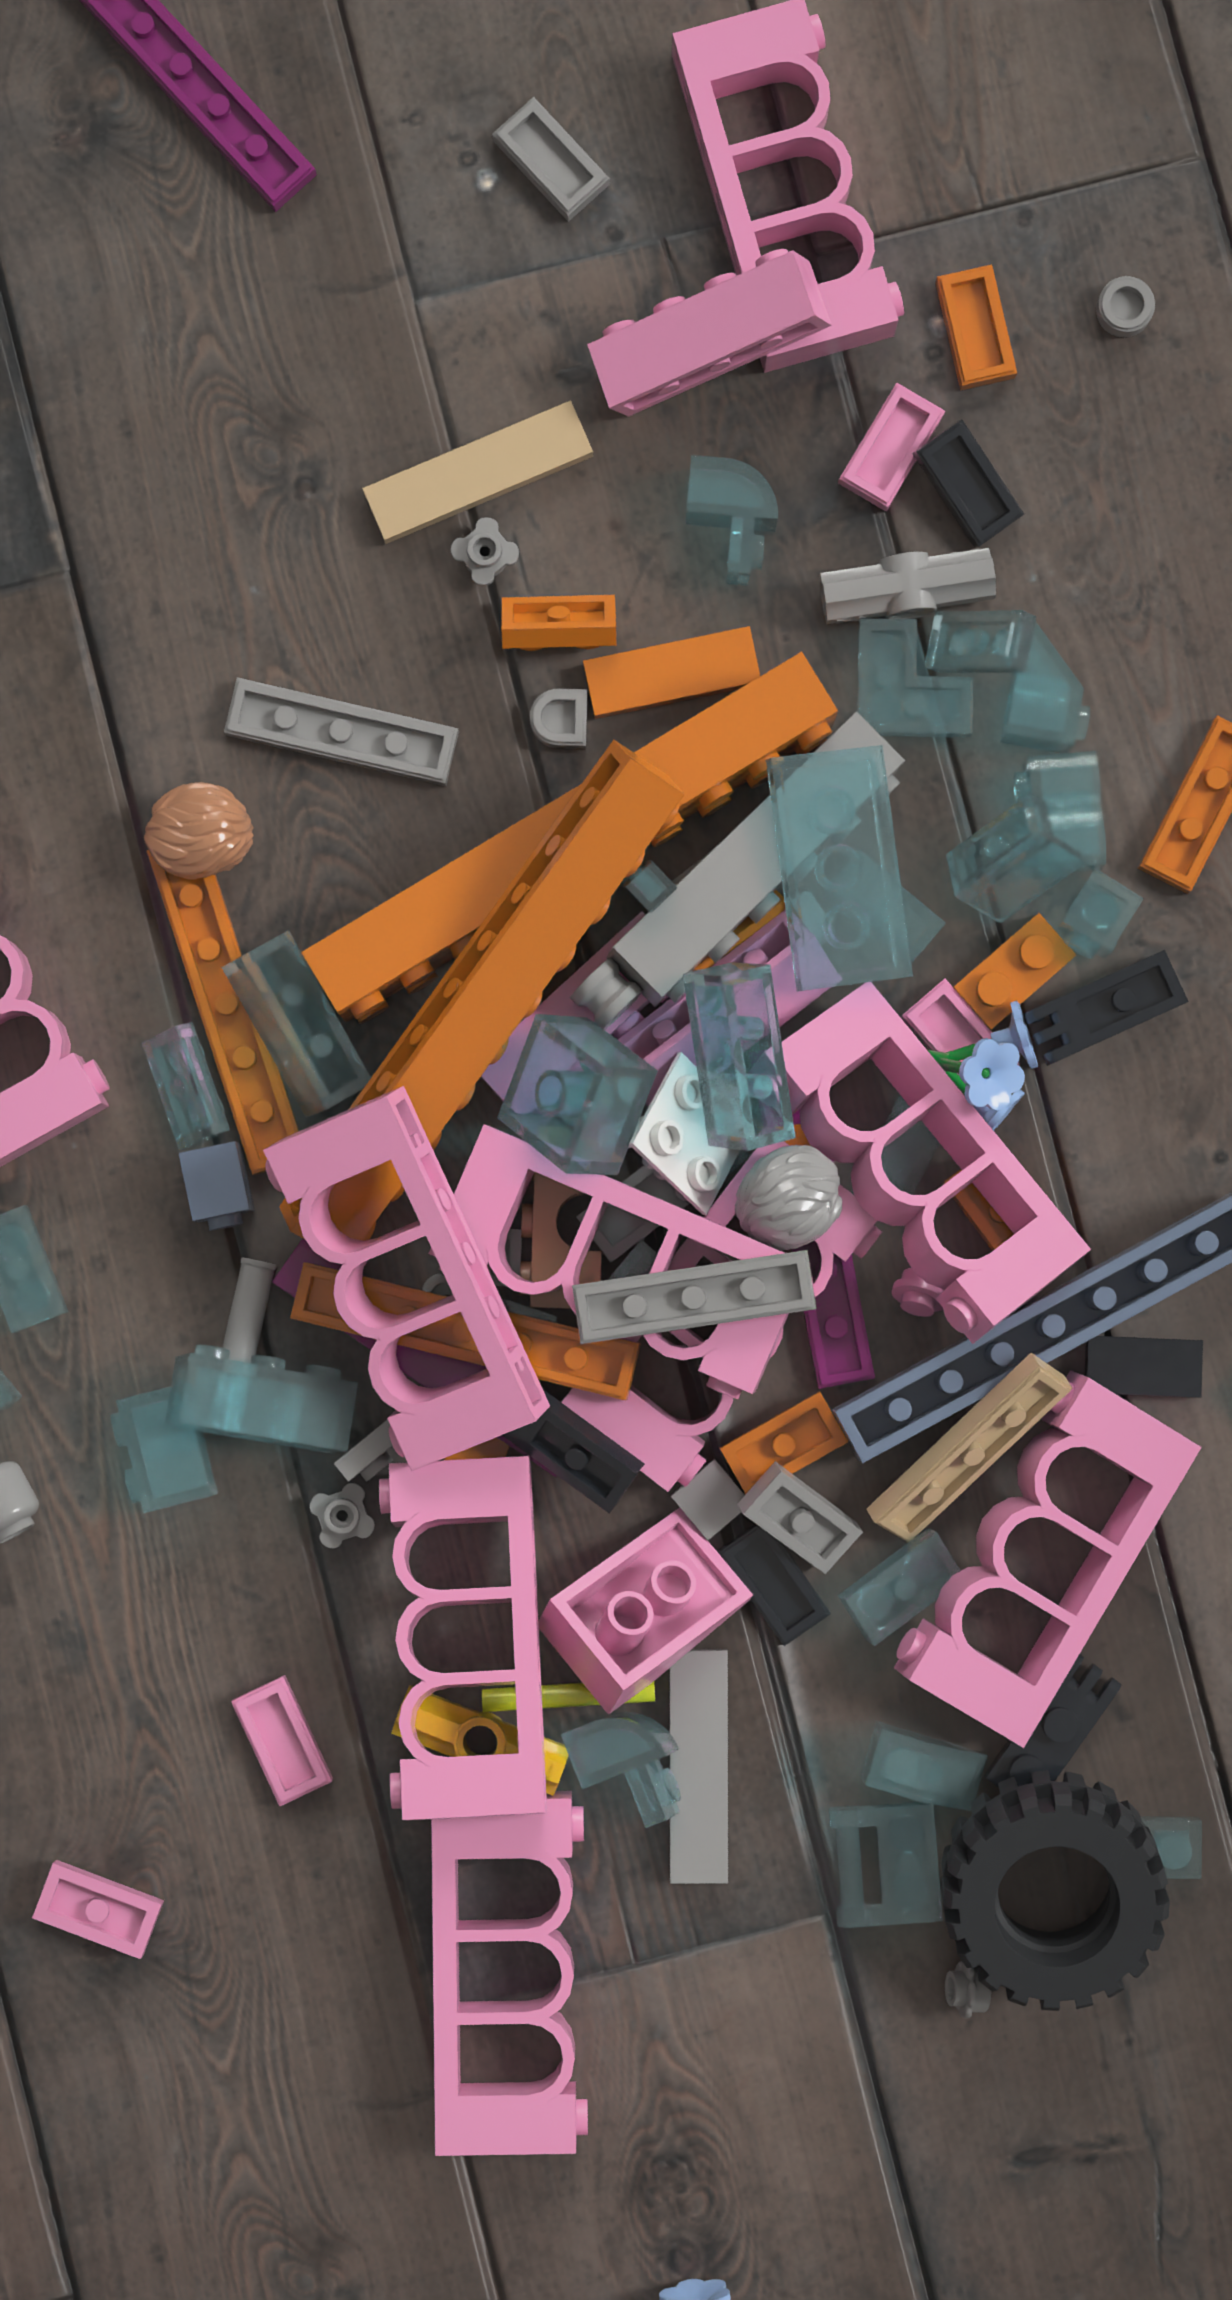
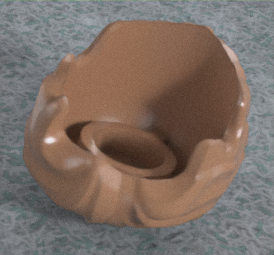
M195 782L187 785L183 784L170 790L153 805L152 818L146 825L144 841L152 857L160 867L175 876L192 880L207 878L222 871H230L237 864L241 863L253 844L252 837L254 835L252 831L254 827L249 815L246 813L245 806L229 790L219 785Z

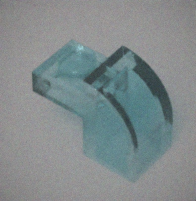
M691 455L685 525L730 528L726 584L748 586L751 569L762 570L765 535H754V530L776 531L778 506L774 492L760 472L742 461L723 457Z
M618 1712L606 1715L561 1734L582 1789L624 1773L645 1828L664 1822L680 1812L676 1802L681 1800V1794L676 1778L669 1768H662L659 1760L679 1750L668 1730L656 1720L635 1712Z

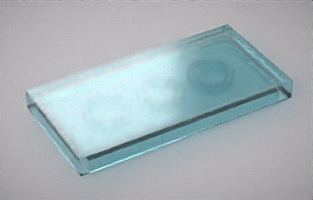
M883 745L767 759L766 766L796 992L912 977L913 972Z

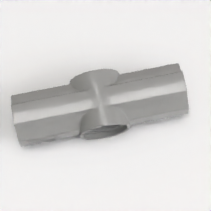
M977 548L970 551L953 552L930 557L927 552H906L885 557L877 565L824 572L819 575L820 595L826 625L886 616L888 620L914 619L932 614L939 607L992 600L996 597V576L989 548Z

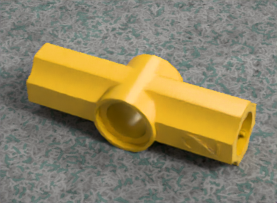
M410 1685L408 1687V1690L405 1694L403 1701L405 1700L406 1696L414 1686ZM434 1694L424 1699L417 1711L415 1721L417 1736L422 1745L450 1757L477 1756L479 1754L474 1753L467 1746L466 1733L472 1727L480 1725L491 1729L496 1735L498 1742L496 1750L487 1755L519 1753L517 1726L502 1721L500 1717L493 1713L479 1712ZM400 1706L391 1734L402 1738L399 1728ZM544 1737L546 1793L554 1796L572 1747Z

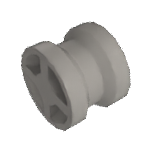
M610 957L584 980L571 995L570 999L578 1007H587L594 1014V1023L604 1031L637 1000L644 990L636 982H627L619 974V965Z

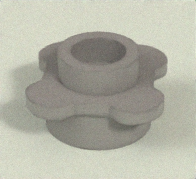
M488 517L479 519L473 532L465 538L455 539L451 546L453 558L456 561L465 563L466 568L472 573L473 582L480 586L490 585L494 581V577L500 574L506 565H514L519 558L518 546L513 542H507L498 531L497 521ZM482 547H488L491 550L488 556L484 557L480 554Z
M348 1483L340 1492L331 1495L318 1493L312 1498L310 1511L318 1516L322 1528L320 1541L326 1547L337 1548L345 1539L354 1536L367 1538L374 1531L375 1521L367 1515L366 1507L363 1503L365 1491L360 1485ZM345 1510L348 1514L347 1520L340 1521L337 1518L338 1511Z

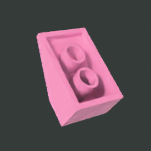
M678 1508L551 1598L538 1621L539 1629L609 1715L654 1682L746 1604L753 1594L683 1510Z

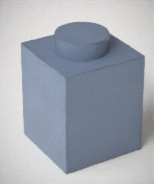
M233 1141L179 1153L192 1221L198 1223L208 1221L209 1231L241 1225L243 1224L241 1214L255 1211L242 1145Z

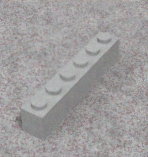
M856 711L612 947L607 959L611 957L619 965V971L630 982H636L644 990L642 995L654 1007L666 996L674 1003L677 1002L700 979L693 970L707 956L717 963L740 940L733 931L748 916L757 924L781 900L774 891L788 877L797 885L821 861L814 852L827 839H830L837 846L861 822L854 813L869 800L877 807L900 784L893 775L905 760Z

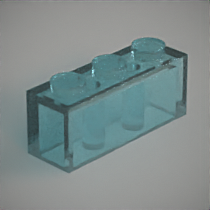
M289 930L221 967L305 1117L331 1108L366 1086L371 1076Z
M730 962L684 973L683 980L708 1146L749 1151L796 1138L771 965Z
M196 1345L194 1353H187L175 1358L165 1426L328 1454L348 1451L358 1383L341 1380V1370L326 1366L307 1365L305 1373L285 1370L286 1360L262 1355H251L250 1363L229 1360L230 1350L207 1345Z

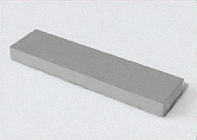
M237 677L224 733L226 736L446 786L459 730L458 728Z
M808 1250L572 1285L581 1344L817 1309Z
M691 1649L670 1667V1884L728 1883L727 1649Z

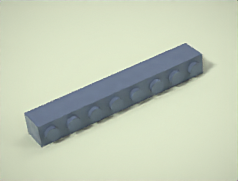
M1232 1192L1024 1304L974 1344L967 1337H964L831 1409L857 1460L864 1463L982 1399L1030 1353L1048 1363L1232 1263Z

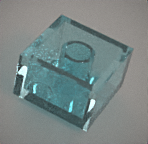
M536 1014L500 1109L498 1119L566 1174L618 1175L658 1070L588 1017Z

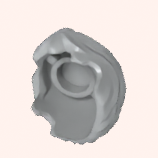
M809 1145L784 1146L760 1158L745 1175L736 1193L735 1213L740 1220V1227L747 1232L750 1238L779 1251L796 1249L820 1238L834 1221L839 1218L842 1211V1198L838 1195V1187L840 1186L838 1168L823 1153Z

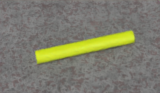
M654 1682L625 1703L655 1702ZM583 1683L541 1685L543 1709L600 1705ZM516 1687L482 1689L483 1712L517 1710Z

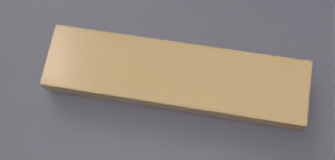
M570 400L362 489L385 544H388L593 457V450Z
M1030 1353L866 1509L874 1523L907 1543L911 1542L1073 1389L1066 1377L1033 1353Z

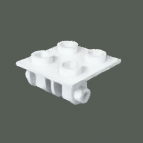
M679 1052L645 1115L638 1118L634 1114L625 1116L618 1124L617 1131L621 1134L620 1142L627 1148L632 1147L643 1157L642 1163L648 1169H653V1173L658 1179L666 1180L676 1189L675 1194L680 1200L689 1201L702 1215H707L754 1123L682 1052Z

